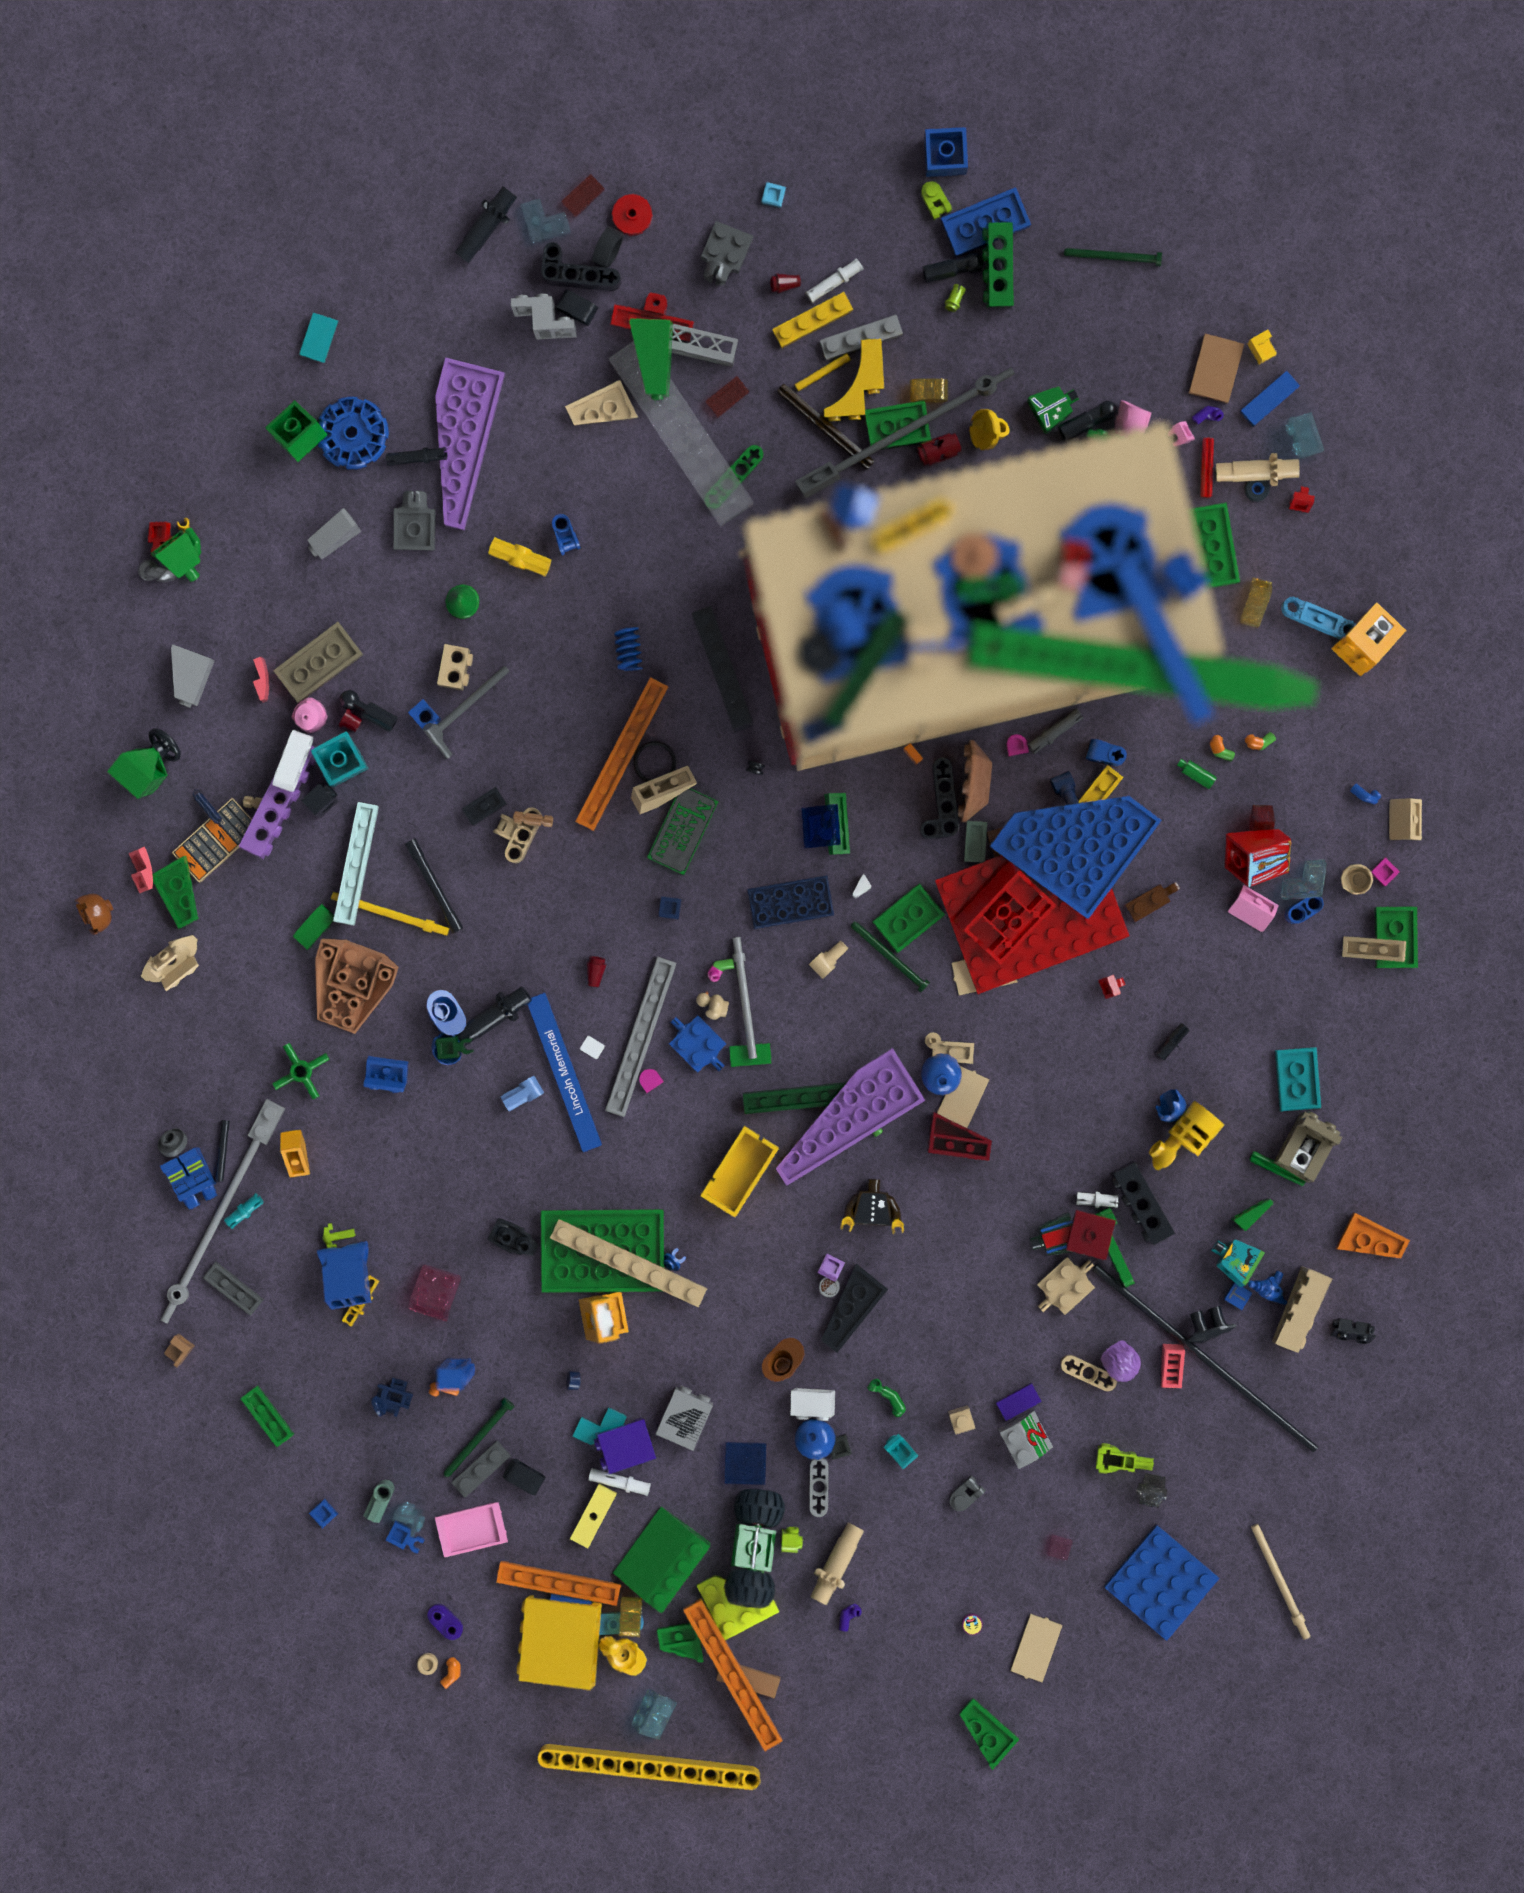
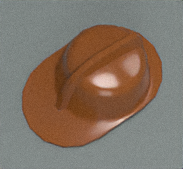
M786 1338L779 1342L763 1360L762 1372L764 1376L774 1382L790 1378L804 1358V1347L801 1342L795 1338Z

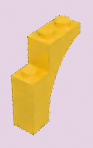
M882 339L860 341L861 358L857 376L848 392L838 402L823 410L824 418H828V421H841L840 417L849 416V420L861 419V415H865L864 391L867 390L868 394H879L880 390L884 389Z

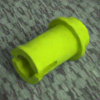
M958 284L953 285L949 298L944 302L946 304L945 308L951 312H956L960 308L959 303L966 290L963 286H960L959 289Z

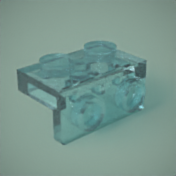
M1312 412L1289 418L1286 429L1288 435H1292L1294 441L1292 444L1295 455L1299 456V459L1324 451Z
M404 1502L403 1505L399 1504L394 1511L393 1520L412 1524L410 1536L414 1537L423 1528L425 1516H422V1509L415 1508V1505L412 1503Z
M648 1689L642 1699L638 1712L633 1718L632 1726L639 1734L659 1740L677 1702L658 1695L652 1689Z

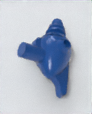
M1276 1271L1274 1277H1268L1262 1281H1249V1287L1258 1292L1262 1298L1287 1305V1301L1283 1298V1290L1280 1287V1282L1284 1275L1282 1272Z

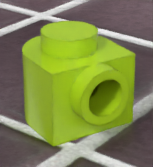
M787 1527V1529H782L781 1552L798 1553V1549H802L803 1537L799 1536V1528Z

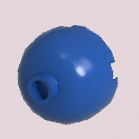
M940 1053L926 1059L922 1066L921 1077L928 1091L935 1095L943 1096L952 1093L958 1088L961 1083L962 1071L954 1057L949 1054Z
M812 1418L798 1426L794 1442L802 1456L808 1459L820 1460L832 1452L836 1436L833 1428L827 1422Z

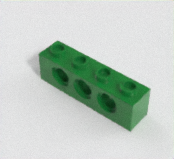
M1013 222L987 223L985 228L982 229V240L986 241V249H983L982 259L986 261V270H983V282H986V291H983V303H986V308L1014 306ZM994 239L1001 241L1002 248L1000 250H996L993 247ZM994 260H999L1002 263L1000 271L993 268ZM994 281L1002 283L1003 287L1000 292L994 290Z

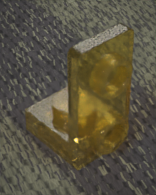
M1252 577L1250 593L1242 612L1240 623L1259 628L1272 594L1271 582Z

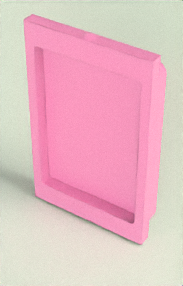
M499 1502L435 1517L444 1558L508 1542Z

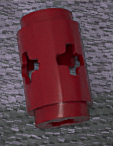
M955 433L944 434L923 442L921 446L917 447V453L923 466L935 465L958 456V453L962 452L960 442Z

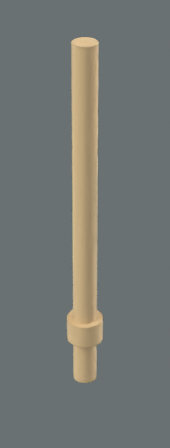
M1259 1524L1251 1526V1529L1290 1610L1291 1620L1294 1626L1297 1625L1303 1640L1308 1639L1310 1634L1304 1623L1305 1618L1301 1612L1299 1613Z

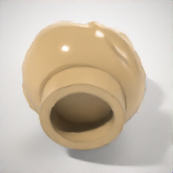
M708 992L697 996L696 1002L699 1006L705 1007L709 1005L708 1011L705 1012L707 1017L712 1020L719 1019L720 1017L726 1018L728 1001H724L720 995H713L710 998Z

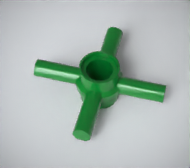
M290 1043L284 1045L283 1048L292 1066L289 1074L272 1083L274 1088L277 1090L293 1080L303 1082L312 1100L319 1097V1094L310 1080L312 1070L329 1061V1056L327 1053H324L308 1063L299 1060ZM299 1066H303L306 1069V1074L303 1077L297 1075L296 1070Z

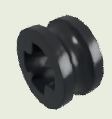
M748 761L749 767L746 768V772L763 775L762 769L765 768L764 764Z

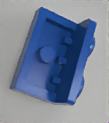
M849 599L832 605L819 613L837 653L868 639Z
M368 1056L363 1087H368L372 1090H389L393 1093L404 1092L407 1084L409 1062Z

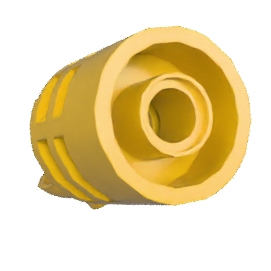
M1193 1101L1181 1118L1168 1131L1170 1134L1169 1138L1164 1143L1161 1140L1157 1141L1149 1150L1154 1169L1160 1170L1163 1167H1168L1176 1158V1152L1181 1145L1191 1153L1199 1156L1203 1149L1208 1146V1143L1223 1128L1224 1124L1202 1105ZM1192 1126H1195L1199 1132L1193 1129Z

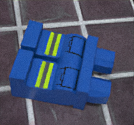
M199 1147L193 1148L160 1166L170 1181L180 1202L183 1201L189 1210L200 1205L196 1197L197 1194L202 1192L206 1201L217 1196L214 1187L216 1182Z

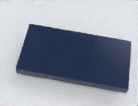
M827 875L747 889L754 929L834 916Z

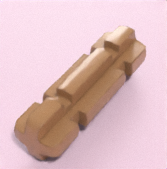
M517 811L513 815V822L515 823L524 822V824L537 826H553L554 818L552 816L545 815L543 817L540 814H523V812Z

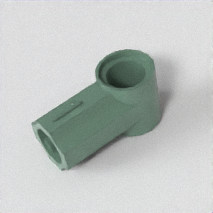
M382 1480L375 1487L363 1515L368 1520L380 1523L395 1490L394 1484L391 1481ZM386 1487L389 1494H381L379 1488Z

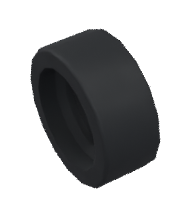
M608 226L598 240L592 261L602 267L609 268L620 250L624 234Z

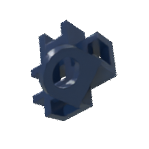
M392 1378L390 1386L382 1383L378 1384V1393L371 1398V1403L379 1417L385 1415L386 1412L393 1413L397 1417L401 1407L409 1409L413 1393L406 1391L408 1382Z

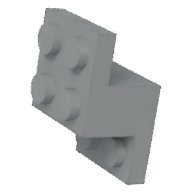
M537 294L536 297L528 298L527 295H517L516 298L511 299L514 316L532 315L533 331L536 339L577 337L574 320H570L569 317H560L555 321V306L552 296Z

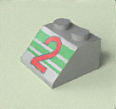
M1035 1411L998 1429L1018 1469L1038 1460L1053 1448Z

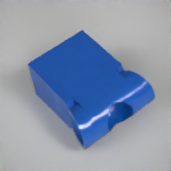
M367 1241L352 1243L342 1248L330 1247L317 1250L322 1264L325 1302L331 1310L371 1303L366 1265L369 1250Z

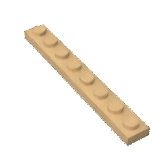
M561 1219L558 1220L550 1237L561 1244L696 1307H699L707 1290L706 1287Z

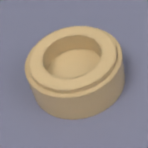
M431 1653L421 1655L417 1662L419 1672L424 1675H430L436 1671L438 1667L436 1656Z

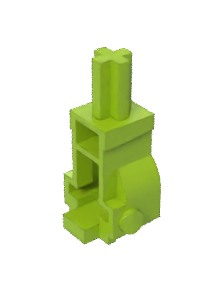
M1102 1443L1098 1446L1096 1469H1098L1099 1473L1104 1474L1115 1472L1119 1469L1128 1470L1129 1472H1135V1468L1152 1470L1154 1458L1139 1457L1135 1452H1123L1116 1446ZM1106 1450H1110V1455L1122 1456L1121 1465H1108V1468L1104 1467L1103 1455L1106 1454Z

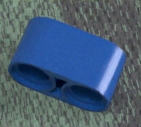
M1314 894L1304 897L1286 909L1285 919L1291 924L1305 921L1323 908V899L1319 895ZM1311 898L1317 902V907L1314 910L1308 906ZM1293 909L1298 910L1300 913L1298 920H1294L1291 917Z

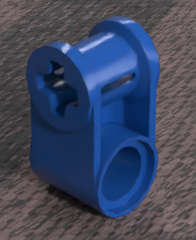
M564 514L556 515L552 519V527L561 555H565V552L576 548L578 550L581 549L569 518ZM563 519L567 521V526L564 529H558L556 527L558 520Z
M1098 739L1090 740L1086 755L1087 760L1112 766L1121 765L1127 757L1126 750L1123 747ZM1116 751H1118L1119 756L1122 757L1119 758L1118 761H1115L1114 756H1112V754H1115Z

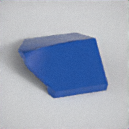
M839 484L830 511L843 526L852 529L871 526L880 497L859 487Z

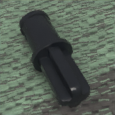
M1180 1023L1169 1037L1166 1036L1167 1039L1155 1053L1165 1061L1176 1047H1179L1178 1044L1188 1034L1189 1028Z

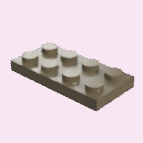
M337 622L273 671L297 703H300L363 656V653L341 624Z

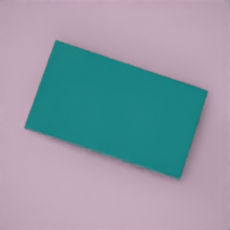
M313 312L299 355L325 363L338 320Z

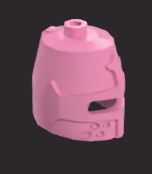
M1121 400L1118 409L1119 413L1115 419V433L1124 435L1134 428L1147 429L1152 412Z
M310 697L297 704L294 708L292 719L300 730L311 734L320 730L326 724L327 713L325 707L319 701Z

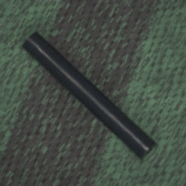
M221 1120L215 1181L218 1182L224 1181L230 1123L227 1120Z

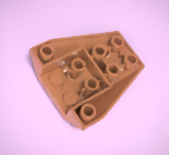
M970 740L969 744L964 746V757H967L964 773L968 774V780H965L963 783L962 794H966V799L958 807V817H961V822L963 823L989 802L992 761L974 740Z
M321 939L315 958L317 1020L355 1034L393 986L399 967L385 954L348 940Z

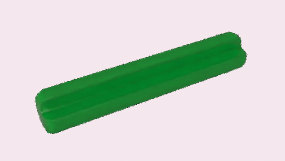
M1255 1151L1252 1152L1249 1159L1252 1163L1300 1186H1304L1306 1181L1275 1164L1274 1160Z

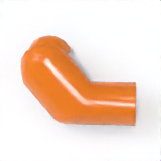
M438 1382L430 1384L429 1394L435 1397L439 1396L440 1391L457 1396L459 1390H437Z

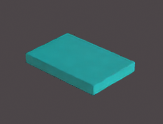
M1317 1047L1275 1050L1280 1111L1321 1108Z

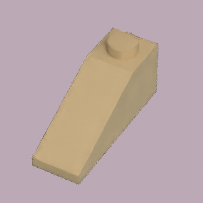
M685 766L633 787L631 799L639 814H643L663 805L696 785L697 782L689 767Z

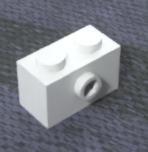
M794 1388L791 1391V1415L796 1416V1419L805 1420L811 1416L816 1417V1420L827 1421L834 1416L835 1390Z

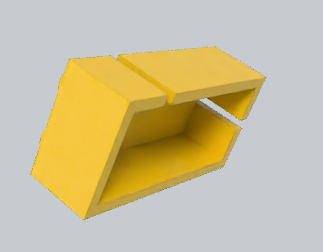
M745 1125L713 1174L715 1180L710 1179L701 1193V1197L733 1217L737 1216L779 1149L778 1146L764 1137L762 1140H759L760 1135Z

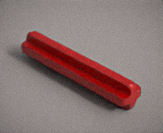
M1210 437L1202 440L1200 493L1202 498H1211L1214 439Z

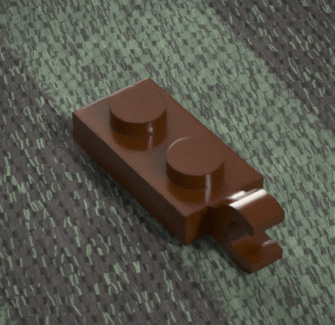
M1177 882L1164 889L1159 884L1128 902L1125 906L1134 922H1137L1171 902L1168 896L1180 890Z

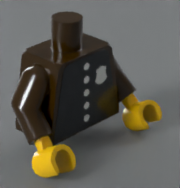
M868 1179V1189L859 1190L845 1205L844 1216L840 1225L841 1229H843L844 1224H848L850 1226L849 1231H852L854 1224L892 1226L893 1234H895L894 1228L900 1227L902 1233L904 1232L900 1208L893 1196L888 1195V1192L880 1191V1179Z

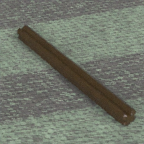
M786 384L779 387L777 393L847 454L853 456L862 451ZM868 456L858 463L865 469H869L873 465L874 460Z

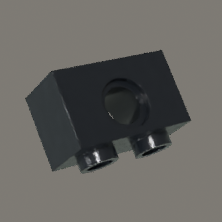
M318 784L301 800L315 816L320 818L339 802L335 798L338 794L330 786H323L321 784Z

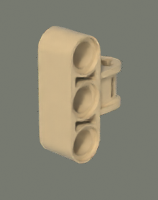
M528 808L523 813L536 812L542 815L536 808ZM501 814L499 825L493 832L510 840L505 850V857L511 863H519L524 859L539 826L524 824V822L515 823L512 818ZM522 830H527L529 833V838L526 841H520L518 838ZM517 848L520 851V856L513 860L509 854L512 849Z

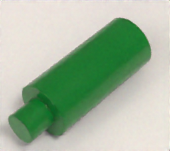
M1181 758L1177 763V766L1182 768V773L1207 789L1211 788L1217 778L1191 760L1186 762Z

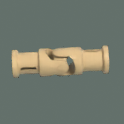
M1054 579L1051 584L1045 587H1037L1028 591L1022 598L1015 597L1012 599V602L1006 605L996 606V611L1002 623L1006 624L1007 620L1018 615L1021 617L1027 611L1041 608L1052 599L1064 597L1058 581ZM1032 593H1034V594L1036 595V597H1037V600H1038L1037 606H1036V599L1032 596Z

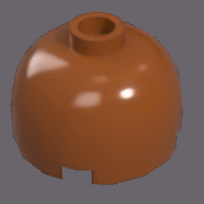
M86 894L75 899V902L78 903L76 904L77 910L85 925L87 923L92 927L89 929L92 935L102 932L110 925L112 919L110 911L113 910V907L108 899L104 900L98 894Z

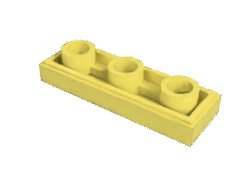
M598 1484L570 1539L589 1548L617 1493ZM596 1513L597 1518H591L590 1514Z

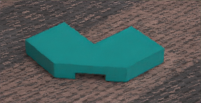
M609 1407L601 1425L581 1417L573 1437L593 1445V1439L596 1438L595 1433H601L622 1426L627 1416Z

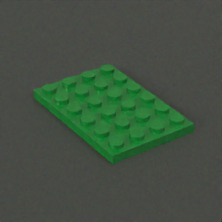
M664 1209L541 1210L542 1293L662 1291L561 1244L550 1237L558 1220L561 1219L664 1268Z

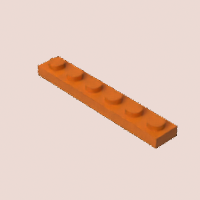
M505 1561L500 1562L496 1583L617 1606L621 1587L619 1583Z

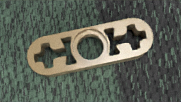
M1066 1355L1061 1359L1060 1366L1062 1370L1073 1377L1104 1391H1111L1117 1385V1381L1110 1377L1112 1384H1107L1106 1387L1104 1382L1099 1379L1097 1383L1094 1382L1098 1377V1371L1102 1372L1100 1377L1107 1379L1109 1376L1108 1372L1073 1355ZM1073 1359V1363L1076 1366H1080V1363H1083L1078 1375L1075 1374L1078 1371L1073 1367H1070L1069 1370L1067 1369L1066 1361L1069 1362ZM1087 1367H1091L1094 1370L1093 1377L1089 1379L1083 1376V1370Z

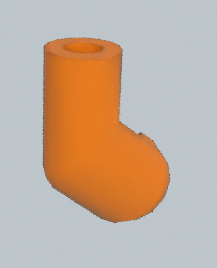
M454 1657L447 1660L448 1674L440 1680V1683L446 1689L461 1674L460 1662Z

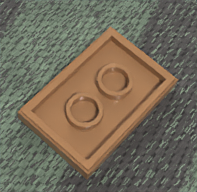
M1204 334L1189 394L1228 404L1244 344Z

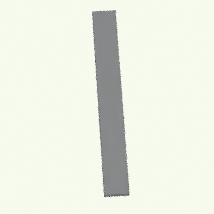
M660 957L656 959L605 1109L607 1112L625 1117L677 964L675 962Z

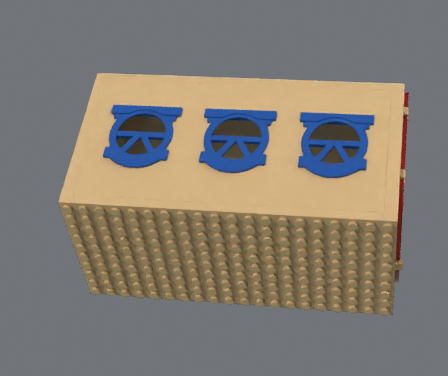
M1155 423L1145 430L1134 428L1124 435L1113 433L1103 440L1092 438L1082 445L1071 443L1065 445V449L1062 450L1050 448L1044 450V454L1041 455L1029 453L1023 455V459L1016 461L1014 458L1002 460V464L995 466L993 463L981 465V469L972 471V468L960 470V474L951 476V473L939 475V479L930 481V478L918 480L917 484L909 486V483L897 485L894 490L888 491V488L876 490L875 495L879 496L880 500L872 525L856 529L841 525L844 535L851 544L841 552L838 551L831 537L827 536L823 523L816 515L827 507L831 509L832 504L825 506L824 503L813 505L810 510L804 511L803 508L790 511V515L782 516V513L769 516V520L761 521V518L748 521L749 524L745 525L746 548L739 551V557L744 558L746 577L757 623L758 638L762 643L780 718L782 738L785 739L791 766L796 765L797 771L905 746L910 743L926 741L1134 691L967 667L972 625L968 624L958 614L954 605L976 599H965L961 594L952 595V583L955 574H959L964 580L968 579L954 567L952 550L966 534L982 533L996 545L998 563L989 572L988 578L997 577L1001 563L1006 564L1015 577L1020 578L1023 582L1024 587L1019 598H1022L1025 593L1037 587L1042 588L1051 584L1054 579L1060 585L1066 539L1088 543V547L1101 559V561L1087 564L1086 573L1127 564L1135 559L1137 561L1146 559L1145 578L1183 653L1218 657L1224 653L1208 585L1187 602L1183 603L1158 571L1161 565L1182 550L1192 557L1194 561L1192 564L1195 568L1204 572L1169 424ZM945 500L950 503L952 507L951 516L945 522L887 552H881L876 549L874 538L879 531L936 501ZM939 506L938 511L932 515L933 521H936L934 517L939 513L944 516L947 508ZM921 515L916 519V522L919 526H926L929 520L926 516ZM903 525L897 529V533L903 537L907 536L910 532L909 528ZM1104 526L1120 527L1112 558L1090 536L1096 529ZM890 531L891 537L887 539L883 536L880 537L879 544L887 546L889 539L894 538V542L898 540L894 537L893 531ZM1131 532L1140 541L1143 551L1122 555L1127 535ZM1083 581L1082 589H1069L1060 586L1064 597L1052 599L1047 602V605L1034 611H1027L1021 617L1018 615L1000 626L1155 649L1128 596L1119 599L1102 597L1092 591L1085 581ZM988 582L985 585V590L989 594H994L997 592L998 587L994 586V582ZM1011 582L1009 586L1001 584L1002 589L1000 593H1004V589L1014 591L1019 588V585H1015V582ZM968 583L973 590H979V595H983L980 583L979 587H972L971 583ZM849 587L866 588L858 615L862 627L883 622L892 607L912 618L909 623H917V625L932 624L934 626L936 668L910 670L906 626L846 720L848 728L811 745L807 744L799 725L825 714L859 661L842 655L841 662L834 671L824 675H817L806 670L799 658L800 645L806 636L813 632H827L819 613L827 609L829 604L835 605L841 602L836 597L838 592ZM877 593L885 601L889 611L867 616L873 595ZM1032 593V596L1036 599V606H1037V604H1038L1037 597H1036V595H1035L1034 593ZM994 642L986 645L989 654L998 651V647L995 646Z

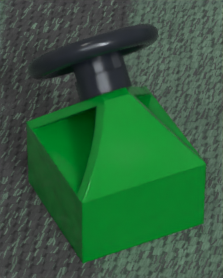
M153 728L149 731L148 737L152 744L149 748H138L121 753L107 771L137 799L153 794L168 776L162 758L176 762L181 757L177 743L170 735L158 728ZM168 752H173L175 756L168 754Z

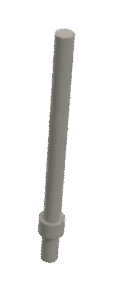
M736 937L732 938L734 946L733 961L736 963L748 1056L749 1059L757 1058L744 967L746 959L745 953L742 952L741 938Z

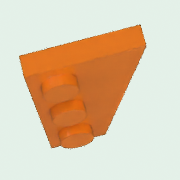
M1353 1212L1335 1249L1402 1258L1410 1240Z

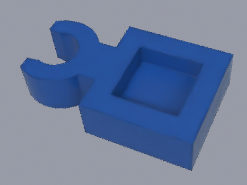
M395 1521L386 1541L403 1550L408 1545L412 1552L418 1553L420 1549L415 1547L414 1542L418 1541L423 1544L425 1539L421 1536H412L413 1529Z

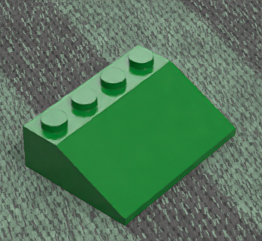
M661 1506L613 1573L645 1602L660 1613H663L710 1548L711 1542Z

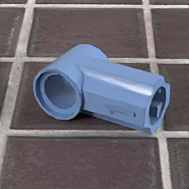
M535 1076L518 1084V1087L501 1096L502 1102L509 1112L523 1103L530 1102L544 1094Z

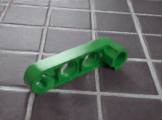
M1110 1207L1094 1214L1116 1220ZM1112 1236L1108 1254L1126 1288L1135 1283Z

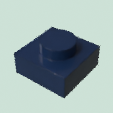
M661 896L658 917L679 920L682 899Z

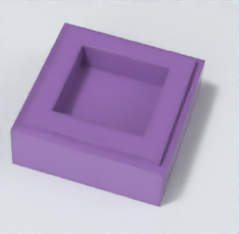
M826 1254L817 1273L836 1282L845 1262Z

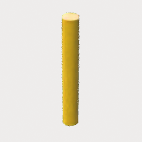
M847 353L794 384L799 392L849 362L850 357Z

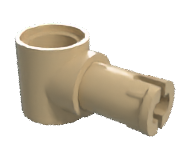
M840 940L828 952H821L809 965L823 979L836 967V960L848 950V947Z

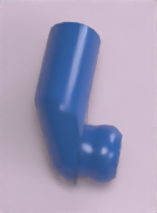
M1357 783L1350 790L1360 800L1373 805L1377 804L1381 798V794L1378 791L1373 790L1369 794Z

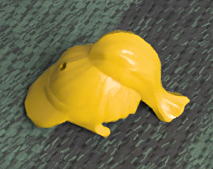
M605 1636L600 1639L599 1650L607 1657L611 1667L618 1672L636 1676L645 1668L647 1658L644 1652L638 1648L637 1643L627 1638L616 1640L612 1636Z

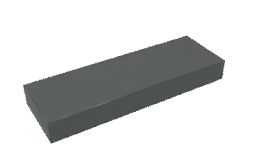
M217 1261L203 1277L204 1280L250 1316L264 1300Z

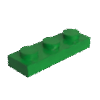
M846 793L824 794L826 812L832 811L838 823L836 836L832 840H828L829 855L850 854ZM832 818L830 821H826L827 829L833 824Z
M256 1386L240 1398L276 1447L294 1435L293 1431L259 1386Z

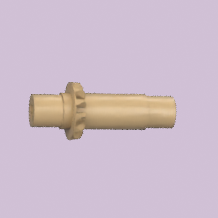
M1271 453L1269 460L1216 463V482L1270 480L1272 486H1278V480L1283 478H1299V459H1278L1277 453Z
M847 1523L824 1568L815 1570L814 1574L819 1578L810 1597L827 1605L836 1588L843 1589L845 1583L841 1578L864 1530L851 1523Z

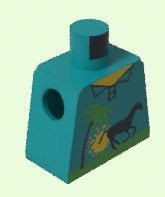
M1235 1239L1230 1241L1227 1246L1217 1241L1211 1250L1221 1256L1216 1266L1239 1287L1247 1284L1265 1252Z

